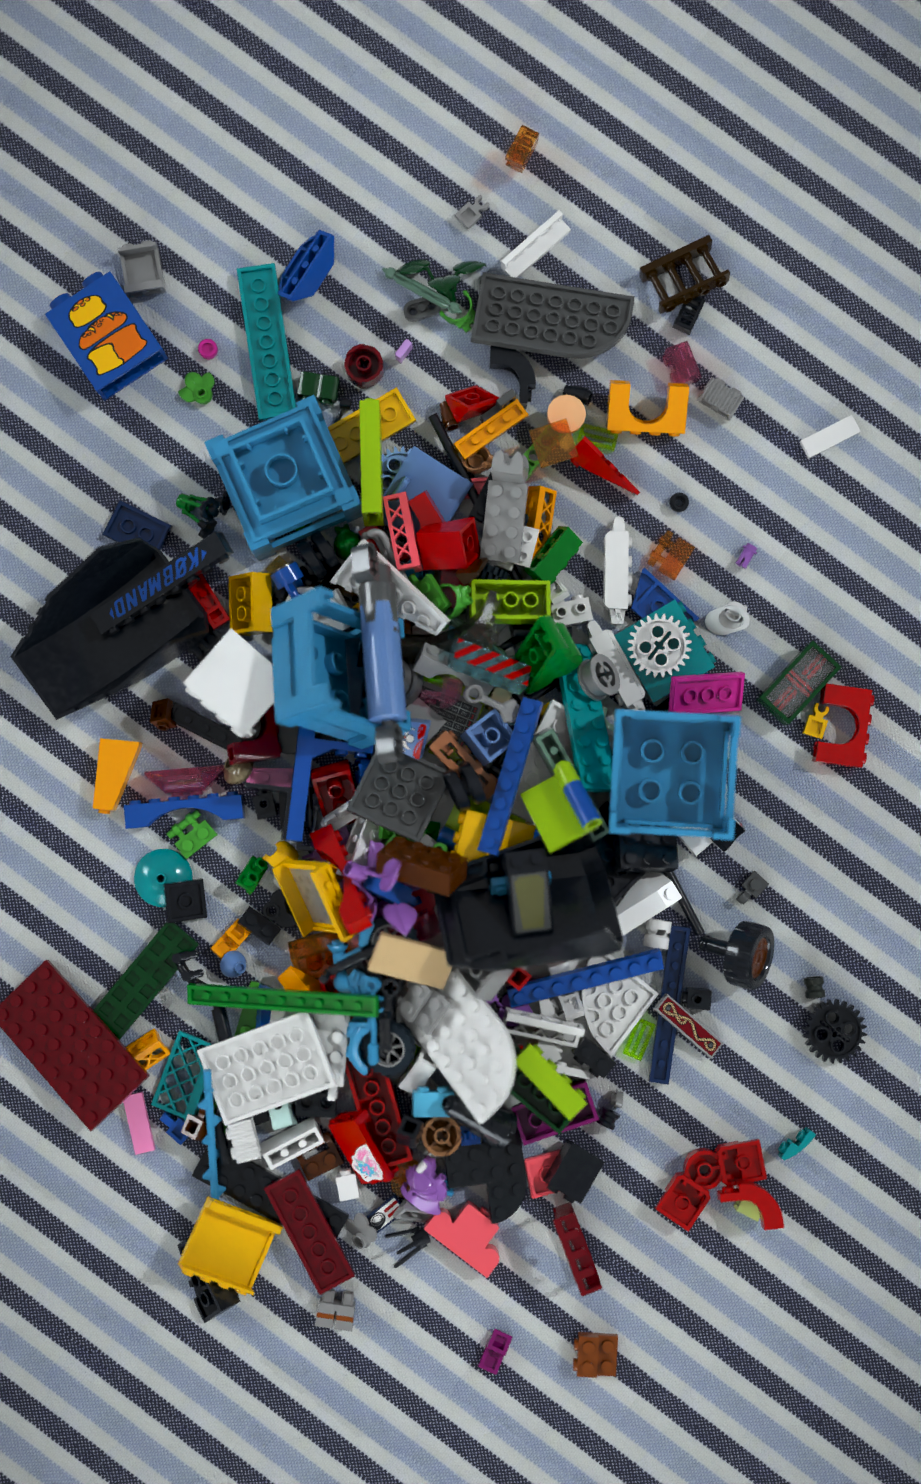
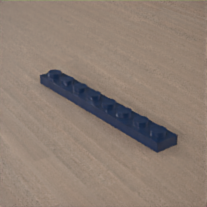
M672 925L671 933H669L670 940L666 952L660 999L666 993L680 1005L691 928ZM659 1013L648 1081L669 1085L676 1028Z

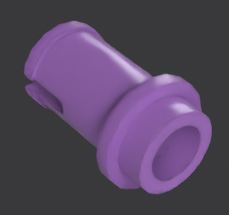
M750 543L743 546L744 550L735 562L744 569L747 568L753 555L757 554V547Z

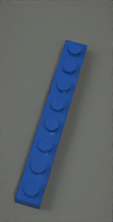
M522 698L477 849L480 852L495 856L499 855L543 703L541 701Z
M657 948L531 980L520 991L512 985L507 986L509 1003L511 1008L662 970L664 969L661 950Z

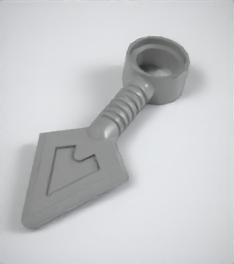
M471 685L465 688L463 692L465 701L468 703L480 701L499 710L503 723L516 722L520 705L514 698L500 703L483 695V690L478 685ZM472 688L478 693L475 700L469 697V691Z

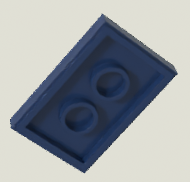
M119 500L102 535L116 542L141 538L161 550L173 526Z

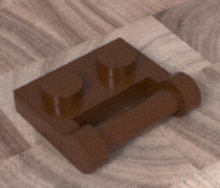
M329 1131L323 1133V1144H328L329 1147L307 1159H305L303 1154L296 1157L308 1181L344 1163Z

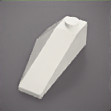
M646 872L624 894V898L616 906L622 934L625 935L682 898L669 878L660 872Z

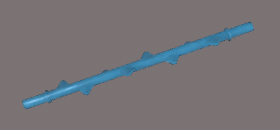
M204 1069L203 1092L205 1098L198 1103V1108L206 1110L207 1135L202 1140V1144L208 1145L209 1169L202 1175V1178L210 1181L211 1197L219 1200V1196L226 1191L225 1186L218 1185L217 1159L219 1158V1152L216 1149L215 1126L222 1120V1117L214 1114V1089L212 1088L211 1069Z

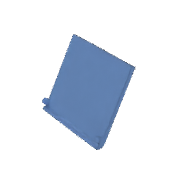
M413 446L383 496L406 491L408 499L411 500L427 490L447 522L451 521L473 483ZM399 499L388 501L389 508L394 511L400 506ZM384 506V525L388 526L387 516H386V511H385V506ZM410 506L416 534L421 529L420 522ZM398 516L392 522L393 526L397 529H400L404 523L403 519Z

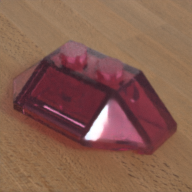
M224 765L147 771L144 773L150 781L166 794H171L172 797H181L184 792H191V795H203V791L209 790L224 772Z

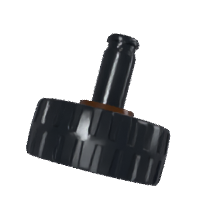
M742 921L734 928L728 942L712 937L708 938V936L704 935L700 939L699 948L701 951H707L724 957V976L729 984L755 990L763 984L770 970L774 954V934L765 925Z

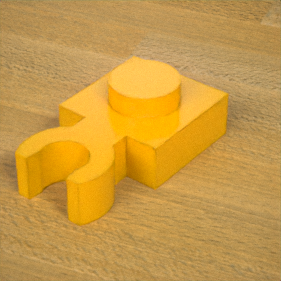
M815 703L813 706L814 716L808 715L802 734L821 740L828 720L823 719V717L829 712V706H825L824 711L820 712L818 710L819 703Z

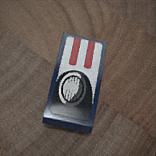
M391 1195L379 1207L374 1208L366 1215L369 1226L374 1227L377 1233L395 1220L393 1213L401 1204L395 1195Z

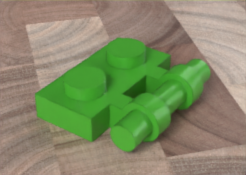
M198 809L192 813L189 812L185 815V819L178 824L175 823L171 826L172 829L166 833L170 839L176 835L180 838L175 843V846L186 859L218 835L207 820L202 821L200 824L196 819L202 815ZM191 824L194 829L185 834L182 830Z

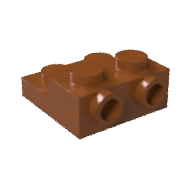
M578 1332V1338H574V1351H577V1358H573V1371H576L577 1377L597 1378V1375L616 1377L618 1334Z

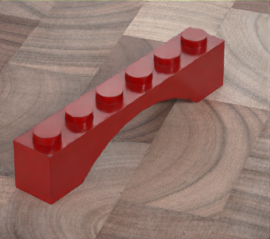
M329 824L310 833L314 847L321 859L330 862L342 873L344 893L338 911L350 936L373 926L370 920L373 915L369 906L365 907L364 902L367 899L363 891H359L358 887L352 884L353 879L343 874L346 864L351 860L346 858L349 853L345 845L340 843L343 838L339 830H334L333 826Z

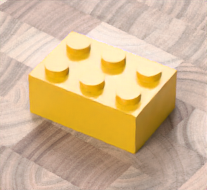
M248 572L228 577L230 629L234 630L238 635L252 636L273 632L271 627V608L273 605L271 573Z

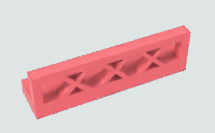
M406 491L383 496L397 570L414 569L415 573L423 571ZM399 499L400 506L396 511L389 508L388 501ZM397 516L404 521L400 529H397L392 524ZM400 534L407 538L403 548L396 544ZM406 553L411 557L412 563L400 565L399 559Z

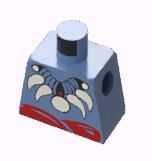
M411 718L412 731L402 734L404 754L417 760L423 757L431 720Z

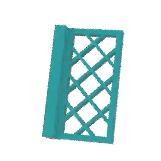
M180 1030L151 1105L179 1116L184 1121L188 1114L198 1115L200 1109L198 1108V1103L205 1098V1094L203 1092L204 1068L196 1047L200 1045L209 1046L213 1043ZM182 1037L188 1038L192 1047L183 1050L180 1045ZM193 1049L197 1060L188 1063L184 1053ZM181 1055L184 1066L176 1069L173 1060L176 1056ZM198 1062L201 1068L200 1073L193 1076L189 1066ZM186 1067L190 1078L181 1082L177 1071ZM173 1073L177 1084L169 1087L166 1079L168 1075ZM191 1080L194 1089L192 1093L186 1095L182 1084ZM179 1086L183 1097L174 1100L170 1090ZM164 1092H167L170 1103L166 1105L158 1102L160 1095ZM184 1099L187 1106L184 1113L178 1111L175 1104Z

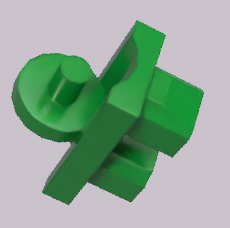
M250 857L235 884L244 888L249 895L252 894L268 869V863L261 857Z

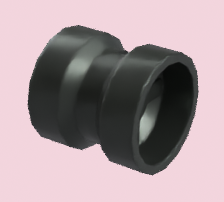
M823 976L804 978V984L807 987L805 991L806 998L826 997L825 990L822 987L824 983Z

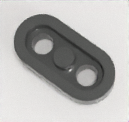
M422 297L405 304L404 316L408 321L416 322L437 315L441 307L434 304L435 308L429 309L428 306L434 303ZM416 310L417 313L415 315H411L410 311Z

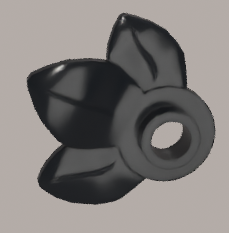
M281 889L276 890L272 894L270 901L264 905L263 915L268 920H275L281 927H292L296 925L292 912ZM271 907L276 908L275 914L269 912Z

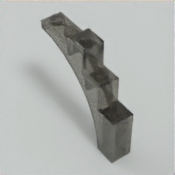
M489 590L480 610L470 620L457 628L441 632L437 636L433 634L413 635L404 633L405 638L400 639L402 660L414 664L415 658L425 642L454 655L456 651L473 644L483 647L481 648L483 650L492 651L493 644L498 643L500 634L496 632L498 625L494 623L496 616L492 615L493 612H497L500 601L496 600L497 591ZM458 638L465 640L457 644Z

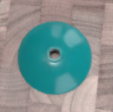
M157 849L147 853L137 864L134 873V884L138 894L145 902L156 907H166L163 884L193 879L192 869L187 859L171 849ZM159 875L164 876L163 882L158 880Z

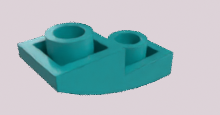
M807 1127L804 1130L801 1129L796 1136L795 1143L789 1138L786 1142L783 1141L777 1155L783 1160L795 1156L814 1139L816 1134Z

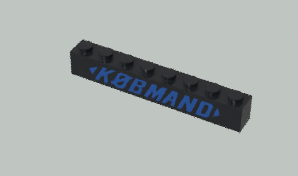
M214 532L92 612L90 616L101 634L114 635L120 631L119 628L124 624L126 626L133 623L135 617L139 614L144 615L151 611L150 607L165 602L167 600L165 597L168 595L179 593L182 590L181 587L185 584L190 585L197 581V577L202 573L207 574L214 569L213 566L217 563L222 564L230 559L229 556L234 552L223 533Z

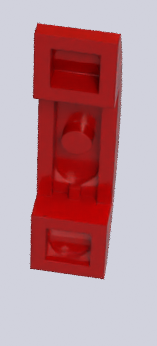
M201 574L199 575V582L190 591L207 612L208 621L215 630L228 622L230 618L205 577Z

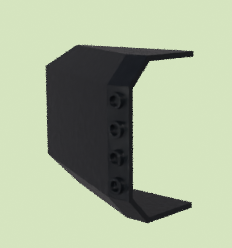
M588 834L552 853L548 851L542 837L538 836L500 850L498 856L489 854L467 862L466 879L449 897L434 892L448 966L498 971L601 957L620 951L623 948L624 938L606 869L595 843ZM545 848L548 871L551 872L552 877L550 894L554 932L513 937L507 894L491 895L489 889L491 878L504 877L502 856L505 853Z

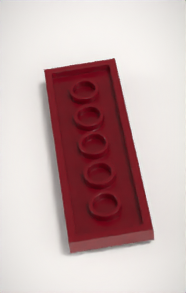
M300 1168L264 1187L274 1210L319 1295L355 1277L351 1265Z

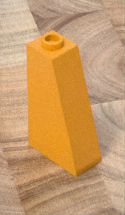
M100 738L93 809H98V813L110 814V810H117L143 743Z

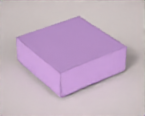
M406 339L396 351L395 357L398 362L402 363L413 349L412 342Z

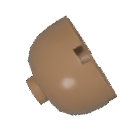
M432 1117L425 1123L421 1137L423 1146L435 1156L451 1155L458 1149L461 1143L460 1126L450 1117Z

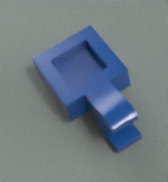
M165 1111L160 1120L169 1127L166 1133L181 1145L188 1138V1136L180 1133L185 1121L181 1117L175 1120L169 1112Z

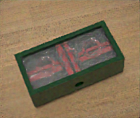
M811 641L756 700L784 726L789 725L842 667L819 645Z

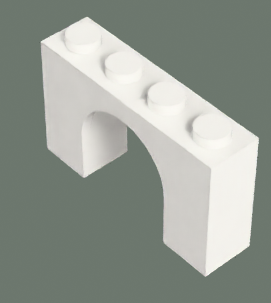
M423 1047L409 1064L398 1086L412 1094V1090H417L418 1086H428L429 1089H437L439 1086L431 1078L437 1066Z

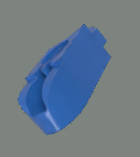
M368 875L361 884L370 895L391 905L393 903L397 905L406 903L415 907L418 901L416 897L411 895L413 889L398 881H395L392 888L388 891L380 889L381 878Z

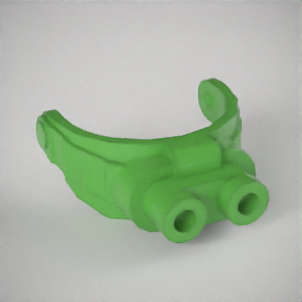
M464 290L462 292L470 304V309L466 316L461 319H451L442 311H439V315L446 322L456 325L459 329L462 328L467 333L471 330V325L474 324L476 312L473 309V302L469 293Z
M449 583L440 585L443 589L451 587L457 597L454 611L450 616H447L450 620L459 616L463 609L467 608V605L473 604L472 597H469V593H471L469 585L456 586Z

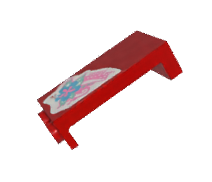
M362 1109L338 1114L328 1124V1127L361 1184L391 1181L399 1168L398 1166H387L363 1124L370 1116L367 1110Z

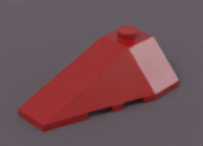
M586 436L569 453L571 456L569 461L576 468L581 466L583 469L635 495L640 493Z

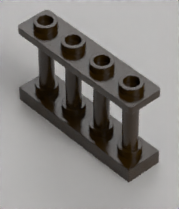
M710 235L702 237L640 267L639 277L642 283L651 281L662 300L659 302L658 308L660 314L671 312L676 306L687 304L693 298L699 295L704 296L712 289L723 287L728 283L730 271L727 269L720 272L710 254L712 249ZM698 256H703L714 276L703 281L692 260ZM681 264L686 265L696 285L688 289L685 288L675 270V267ZM665 272L670 275L679 293L668 297L658 279V275Z

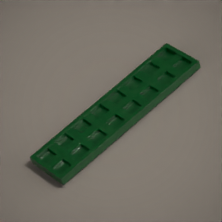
M166 922L93 1011L120 1040L178 971L175 963L172 961L173 954L195 950L200 943L176 923Z

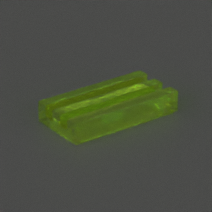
M584 423L580 428L577 443L583 439L582 436L612 443L611 446L591 441L597 448L614 452L618 434L611 433L610 430ZM584 429H588L614 436V438L611 439L583 431Z
M640 1018L631 1030L622 1053L641 1061L656 1024ZM643 1023L637 1036V1039L634 1043V1046L632 1048V1051L629 1052L628 1050L631 1046V1043L639 1027V1024ZM646 1026H650L640 1052L636 1055V1050Z

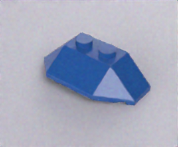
M318 230L316 235L310 237L299 247L280 277L279 296L290 301L314 296L334 265V236L332 234Z

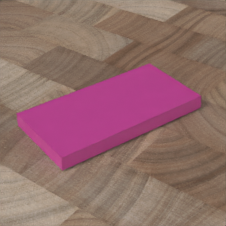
M728 672L671 676L668 712L705 714L742 711L745 673Z

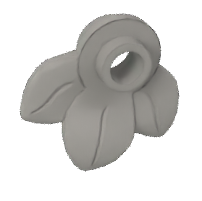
M357 1213L354 1221L347 1218L345 1224L347 1230L353 1235L352 1240L356 1247L359 1249L367 1248L371 1242L376 1240L377 1231L374 1227L369 1226L366 1216L362 1213Z

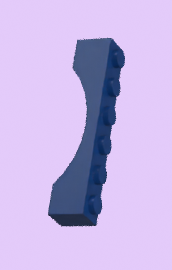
M238 791L226 792L227 796L219 797V793L207 794V798H199V795L187 796L188 800H180V797H169L166 802H161L160 798L148 799L149 803L141 804V800L129 801V805H124L125 828L149 827L163 815L184 808L206 810L223 820L245 818L244 795H238Z

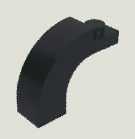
M490 346V369H503L515 375L520 386L519 402L524 408H527V403L531 402L532 391L528 389H535L536 386L535 374L530 362L515 349Z

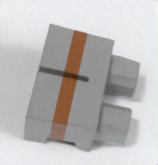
M333 1288L323 1293L318 1305L315 1326L332 1329L335 1311H337L334 1329L352 1332L356 1304L354 1302V1292L343 1291L342 1300L334 1299L335 1289Z

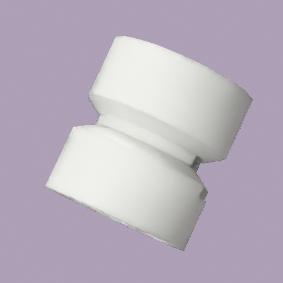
M653 918L647 920L645 929L648 933L644 934L643 946L668 949L670 938L667 937V934L671 933L672 922Z

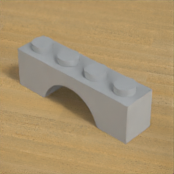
M426 642L416 656L412 670L430 679L439 674L456 676L464 683L465 687L471 685L481 687L485 696H488L494 688L496 679L495 673L487 671L480 666L467 663L468 661L462 658L456 659L454 654ZM472 688L469 691V696L476 699L478 693Z

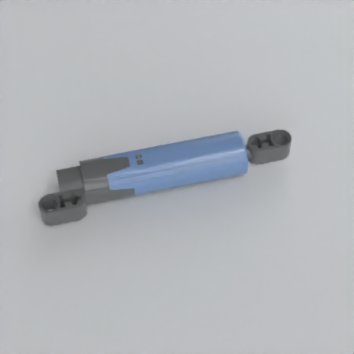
M370 542L351 549L353 578L357 584H360L358 594L368 720L382 725L375 729L376 753L378 761L381 764L402 761L404 757L402 730L400 725L395 722H403L407 718L396 585L391 580L390 566L378 563L377 549Z

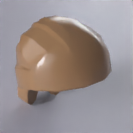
M484 447L467 460H464L462 457V463L468 472L476 475L492 467L494 456Z

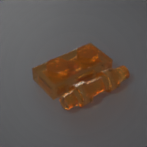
M667 530L664 536H661L658 540L659 544L656 549L650 553L647 564L654 567L655 563L659 562L662 565L658 571L674 581L695 547L678 537L675 543L671 542L670 539L674 534ZM665 547L670 549L666 558L661 555Z

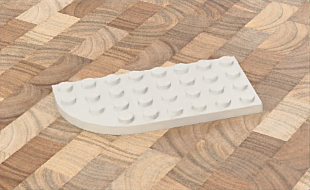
M452 967L444 989L437 988L452 1004L431 1035H426L413 1022H408L400 1014L399 1016L477 1122L483 1124L502 1106L511 1091L516 1073L515 1048L507 1028L486 1000L474 998L455 973L458 967ZM406 980L404 988L395 997L396 1002L400 996L406 995L409 990L407 986L410 981Z

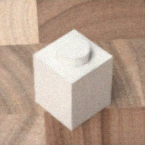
M351 1168L340 1170V1173L336 1175L340 1201L359 1198L361 1192L358 1177L354 1170L351 1171Z

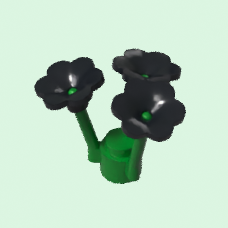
M227 491L223 492L221 498L215 499L213 497L204 498L181 493L176 500V506L182 509V514L189 516L198 523L197 525L201 528L198 535L204 539L213 533L214 527L217 525L214 517L219 515V511L222 515L226 516L230 508V497ZM196 507L200 508V516L205 518L207 522L198 519L190 511H193Z

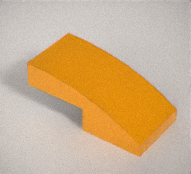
M239 918L210 948L220 959L227 952L236 950L251 934L237 923Z

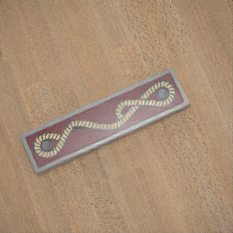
M665 993L653 1008L709 1058L712 1059L723 1045V1042L668 994Z

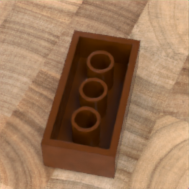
M395 836L377 853L376 873L383 874L385 864L391 859H397L401 862V866L398 870L396 881L448 897L466 879L467 857L461 856L458 853L443 851L438 847L426 846L421 842L406 840L404 837Z

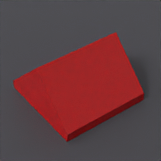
M477 385L445 395L446 402L457 423L483 415L495 406L497 399H499L496 395Z

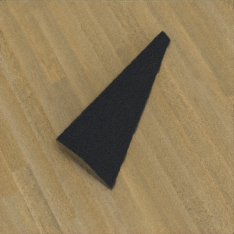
M360 637L345 639L350 714L361 717L360 709L364 708L365 705L362 700L366 698L363 646Z

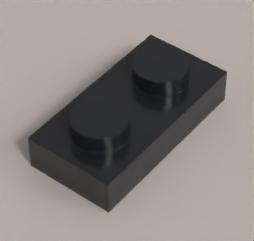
M250 906L237 922L268 946L281 930Z

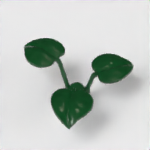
M413 260L402 265L397 272L415 274L422 270L426 271L431 279L427 282L428 286L447 297L450 302H456V285L461 280L458 275L474 272L486 266V263L464 261L453 267V271H456L454 275L434 278L429 267H427L430 265L429 261Z

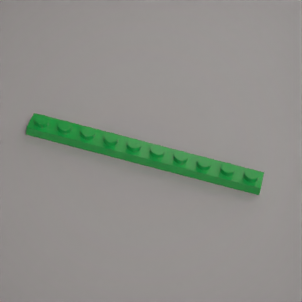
M189 983L187 985L189 1005L374 1018L379 1016L378 995Z

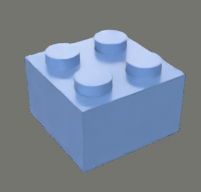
M494 708L464 731L460 737L484 767L508 749L513 730L507 723H503L501 715Z

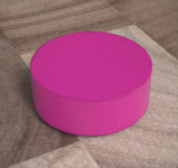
M204 339L198 345V352L202 358L210 360L216 357L218 347L213 340Z

